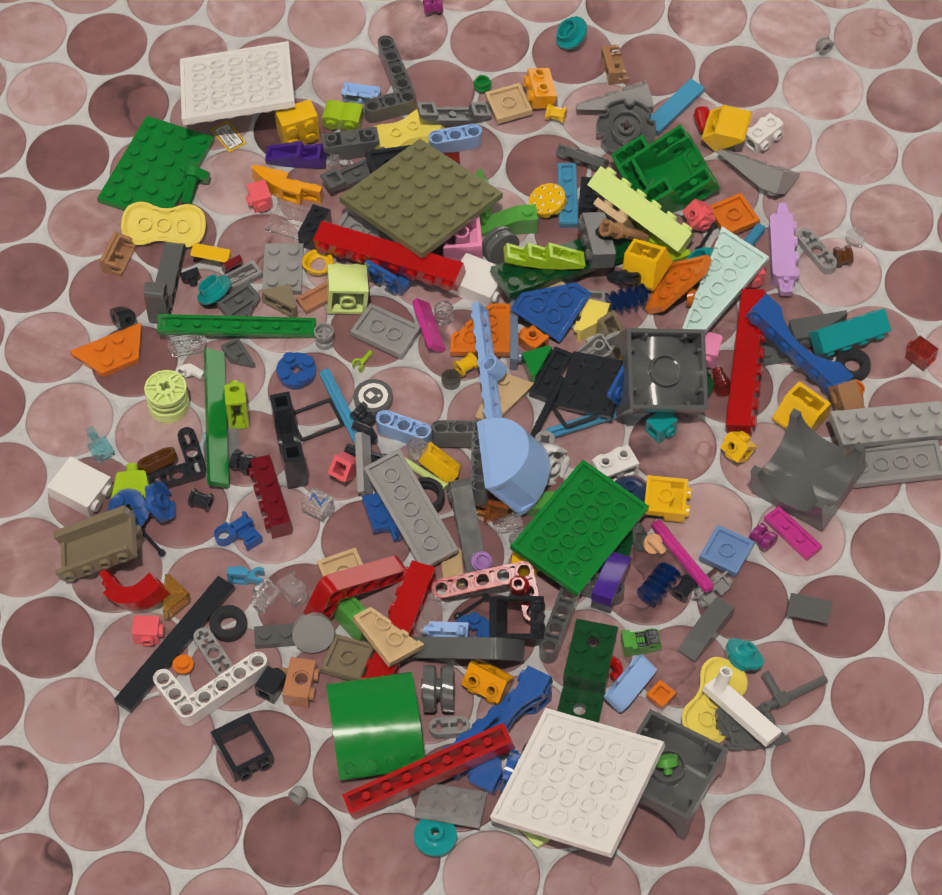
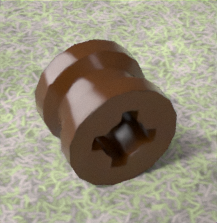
M845 245L844 248H833V255L837 259V267L843 263L853 264L854 257L850 245Z

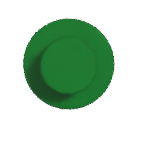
M479 75L474 80L473 87L477 92L484 93L491 89L492 82L489 77Z

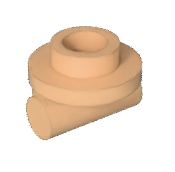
M651 533L645 537L643 547L647 553L656 554L659 552V554H663L666 551L658 534Z

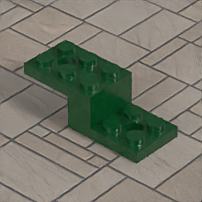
M576 618L563 674V688L557 709L558 712L599 723L604 695L609 681V670L618 626ZM591 639L597 640L599 644L595 647L589 646L587 642ZM577 707H582L585 709V713L578 715L573 710Z

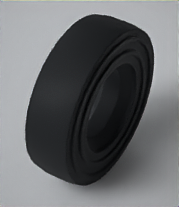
M856 348L841 351L836 357V362H840L845 368V363L849 360H855L860 364V368L856 371L847 369L854 375L850 380H864L871 368L869 356Z
M221 606L210 616V631L219 641L234 642L240 639L246 632V615L237 606ZM226 617H232L236 620V626L231 630H225L220 626L221 621Z

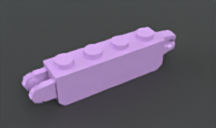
M783 202L778 203L777 212L770 216V224L768 226L771 284L774 287H778L780 296H792L795 281L799 280L800 274L799 268H796L799 254L795 252V248L798 246V238L794 237V233L797 231V222L793 221V214L789 213L787 203Z

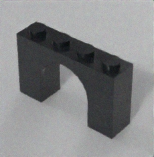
M290 392L269 395L273 424L287 487L307 485L305 458L301 442L298 441Z

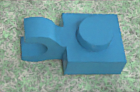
M228 566L227 579L231 584H263V578L256 577L258 574H265L262 567H256L252 571L243 566Z

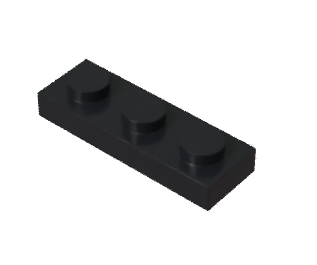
M555 346L529 390V395L546 402L558 377L563 376L573 353Z

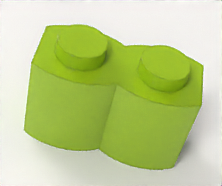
M327 100L322 115L323 126L330 130L343 129L347 131L360 129L364 116L363 105L353 102L344 103L338 100Z

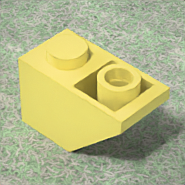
M592 299L586 301L585 306L579 312L581 319L576 321L574 332L577 333V341H583L597 333V320L609 313L610 303Z

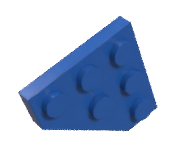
M576 282L520 293L510 310L555 341L560 342L592 293Z

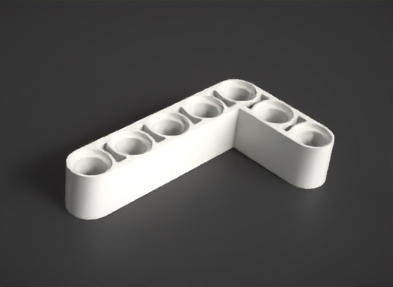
M254 652L190 696L169 670H158L153 676V681L158 693L180 722L185 726H192L255 684L269 664L264 653ZM257 663H263L259 667L254 666ZM239 675H246L242 679H237ZM168 680L166 684H160L162 681ZM222 687H228L224 691H219ZM176 695H179V696H180V697H179L178 699H176V700H173V699H172V698H173L174 696H176ZM204 699H210L207 703H201ZM186 711H192L189 715H183Z

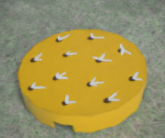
M553 183L537 187L529 197V205L536 204L537 216L542 218H549L550 215L559 214L567 202L563 188Z

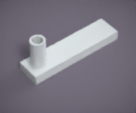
M721 667L717 677L704 686L703 692L767 747L780 737L782 731L728 685L733 672L729 667Z

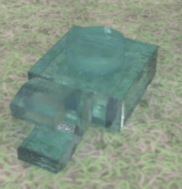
M94 426L86 429L87 436L91 441L87 446L97 464L115 455V451L106 436L99 438Z

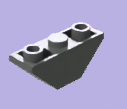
M377 127L321 134L323 150L342 160L362 158L365 156L366 151L372 150L380 144Z

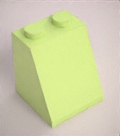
M328 264L327 314H363L367 308L369 292L366 265Z

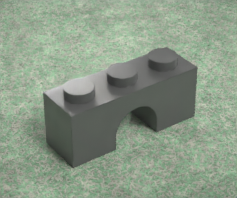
M605 212L582 213L581 221H578V232H581L582 235L581 244L585 246V259L589 261L590 268H613L616 251L613 240H602L606 239V237L602 236L599 232L600 223L607 219Z

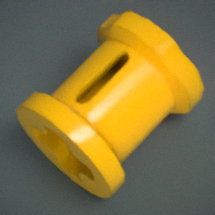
M549 103L545 119L558 120L564 124L568 108L556 107Z
M472 352L467 353L463 359L453 362L455 371L461 377H464L466 372L479 367L477 358Z

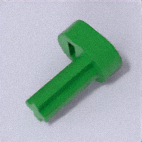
M188 165L184 173L186 181L180 201L182 205L192 204L196 184H208L210 172Z

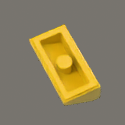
M193 243L190 253L193 257L226 262L233 258L230 249Z
M432 442L427 444L419 458V463L446 483L454 481L459 476L461 464Z

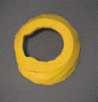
M317 250L309 251L302 258L303 268L314 276L325 275L328 264L334 263L331 254H321ZM316 259H322L325 261L326 267L318 271L313 270L311 264Z

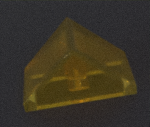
M165 574L164 586L170 594L163 600V614L165 621H170L191 603L189 592L170 574Z

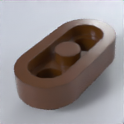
M173 447L162 448L140 459L137 463L139 470L146 471V475H150L162 467L172 465L177 459V454Z

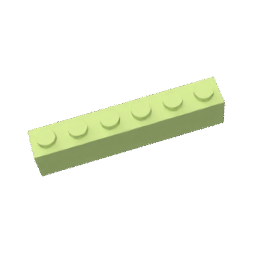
M600 166L587 185L682 254L695 236L691 232L693 228L685 222L682 225L676 221L678 217L670 211L667 213L661 210L662 206L655 200H652V202L646 199L647 194L640 189L633 190L630 187L632 183L625 178L618 179L615 176L617 172L610 167L605 169Z

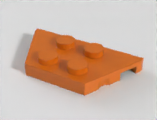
M141 323L70 351L71 356L82 361L89 369L95 370L101 377H106L140 363Z

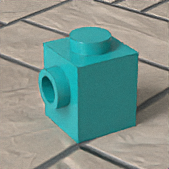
M656 412L646 420L645 431L660 444L667 437L671 438L676 433L678 419L673 412Z

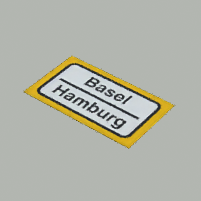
M228 120L211 129L228 152L246 144L245 140Z

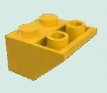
M726 105L710 110L701 139L715 152L719 151V149L723 150L736 144H741L746 138L752 112Z
M634 238L624 253L622 270L639 272L641 278H635V280H641V282L634 286L654 291L673 260L666 247Z
M799 381L785 395L772 420L787 429L790 413L793 409L801 412L807 425L815 431L828 418L831 403Z

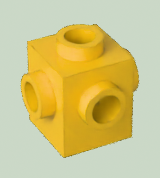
M735 431L728 433L724 437V443L720 448L725 451V456L730 460L743 463L748 461L758 446L750 440V436L747 433Z

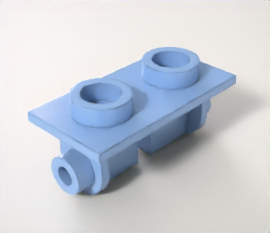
M344 82V88L341 90L342 101L364 104L366 100L380 96L381 87Z
M429 621V624L424 626L423 632L427 634V637H468L469 623Z

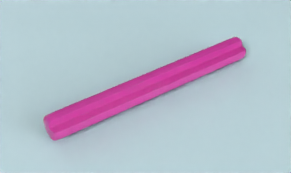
M660 519L654 521L652 529L661 537L665 545L701 589L706 593L713 590V582Z

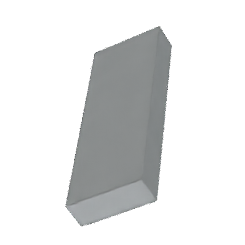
M357 432L355 433L357 492L369 495L373 494V485L363 467L372 463L371 440L369 435Z

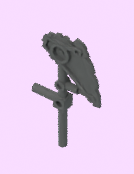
M768 670L762 673V676L773 697L771 701L762 702L756 709L776 726V721L770 712L771 709L776 708L779 710L787 706L791 700L828 683V679L823 675L786 693L785 690L780 691ZM720 706L715 710L717 713L714 716L718 721L716 727L720 729L719 733L722 736L725 735L730 742L725 741L724 745L730 750H742V748L746 750L767 749L773 747V745L779 746L791 741L789 735L785 736L781 732L780 737L765 747Z

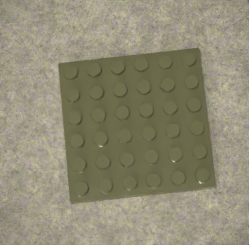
M419 139L339 197V201L417 256L424 258L501 200L503 192L422 139Z

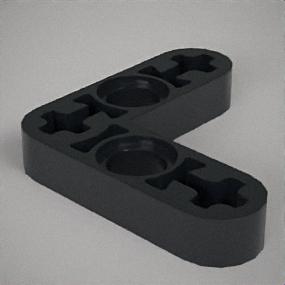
M184 427L177 434L185 463L152 472L149 475V484L155 483V479L159 478L170 489L201 480L206 476V464L194 429ZM185 435H188L190 438L189 444H187ZM196 450L198 453L194 457H189L187 452ZM195 463L198 464L200 472H196L194 467ZM176 472L183 473V476L180 479H175L172 477L173 474Z

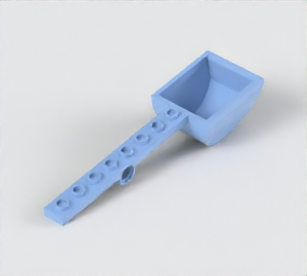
M479 301L471 304V317L474 321L475 348L478 352L477 364L480 368L479 380L482 384L481 396L484 400L483 412L486 416V419L477 422L484 484L487 490L517 515H523L536 504L547 485L550 473V459L545 447L525 429L510 419L502 418L498 380L505 376L507 367L494 355L489 311Z

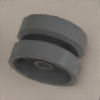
M423 665L421 699H423L424 713H434L436 711L437 699H440L442 712H454L453 665H442L440 679H437L436 667L434 665Z

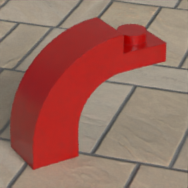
M103 569L99 573L104 580L102 585L106 588L103 594L119 607L129 611L149 609L160 603L170 594L161 580L150 572L137 584L129 587H123L117 577L107 569Z

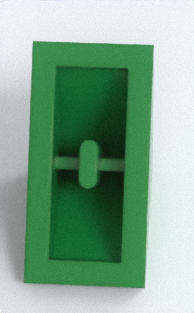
M548 345L522 353V365L530 382H535L552 352V346Z

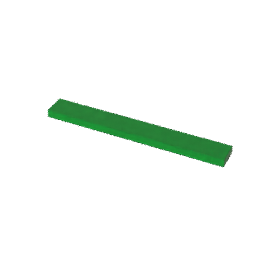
M158 314L157 334L315 338L316 318Z
M206 348L204 350L207 485L227 488L229 485L227 411L224 389L226 385L225 352Z

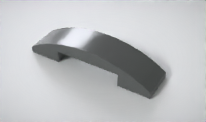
M435 102L416 103L419 117L427 122L438 125H468L479 123L492 117L488 102H470L469 107H436Z
M365 158L341 170H338L336 167L321 174L320 177L330 191L352 187L371 173Z

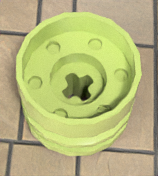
M162 370L152 374L147 379L144 390L149 413L153 419L167 424L183 419L189 411L190 403L186 382L182 375L175 371Z

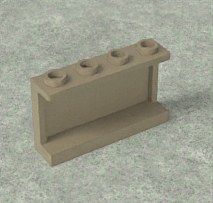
M124 505L53 531L54 539L61 543L62 568L56 570V575L65 582L75 581L80 577L92 575L94 572L109 569L111 566L128 562L130 559L137 557L135 513Z

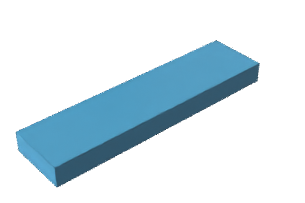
M690 78L652 114L649 119L656 121V135L659 136L705 92V87Z
M557 163L558 185L563 188L567 198L564 209L559 213V228H578L576 163Z

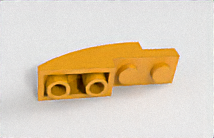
M252 164L253 180L255 182L265 180L270 194L300 206L303 200L322 203V186L289 179V172L283 170H275Z

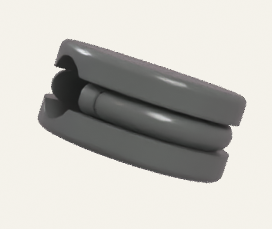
M507 226L496 227L485 236L482 242V251L493 263H503V247L506 243L519 246V238Z

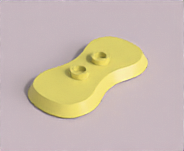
M417 109L398 122L374 126L377 127L380 144L372 150L381 147L391 148L412 145L419 139L429 143V134L435 130L445 129V126L421 119Z
M136 202L125 209L121 221L122 234L133 238L129 243L135 245L166 241L184 243L186 247H192L193 243H199L202 240L206 227L203 211L191 204H183L173 208H159L150 203Z
M713 657L704 663L700 673L699 691L685 706L682 713L683 726L717 743L722 742L726 738L725 735L722 736L719 733L720 729L716 727L718 721L714 715L717 713L715 710L719 705L703 692L704 686L716 678L720 668L724 666L729 667L733 672L728 685L737 693L743 696L748 686L746 673L737 669L728 659L722 657Z

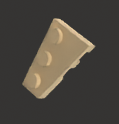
M507 373L502 379L498 380L502 418L509 413V410L516 403L523 399V396L531 389L533 382ZM484 400L475 415V420L486 419L483 412Z
M372 607L353 616L352 621L388 667L424 649V643L411 638L404 629L400 630L391 624V620Z

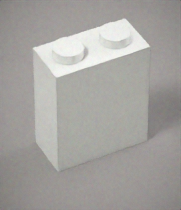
M466 253L460 261L464 262L466 274L458 291L450 290L449 292L472 302L479 301L484 307H487L490 303H497L502 288L490 273L491 266L496 264Z
M70 456L48 484L47 489L49 496L54 500L87 517H91L94 512L100 509L103 500L111 495L113 485L110 476Z

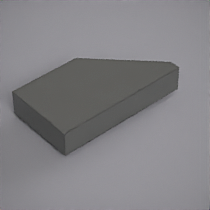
M239 338L221 345V350L225 352V356L230 364L249 368L256 367L255 362Z

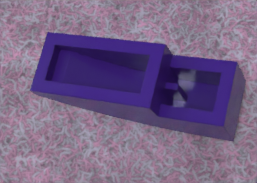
M302 141L269 145L267 146L265 162L291 168H323L326 164L327 152L323 150L322 143L305 146Z
M613 552L608 557L593 588L591 601L608 607L612 606L631 563V557Z

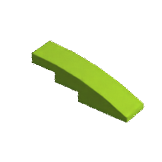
M548 242L546 247L527 243L525 247L506 243L503 247L504 262L541 269L565 270L584 269L585 267L584 252Z

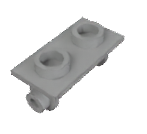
M728 570L721 574L718 571L709 579L713 582V590L706 593L701 587H698L694 591L696 595L691 600L697 598L699 600L698 605L702 609L708 608L717 597L714 591L719 596H722L732 587V579L724 576L728 573Z

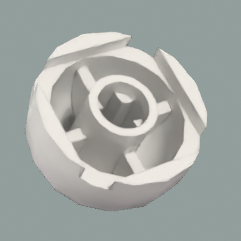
M544 444L543 446L547 450L550 459V473L547 485L550 486L557 483L553 480L559 475L561 478L565 475L570 457L567 456L568 451L555 444Z

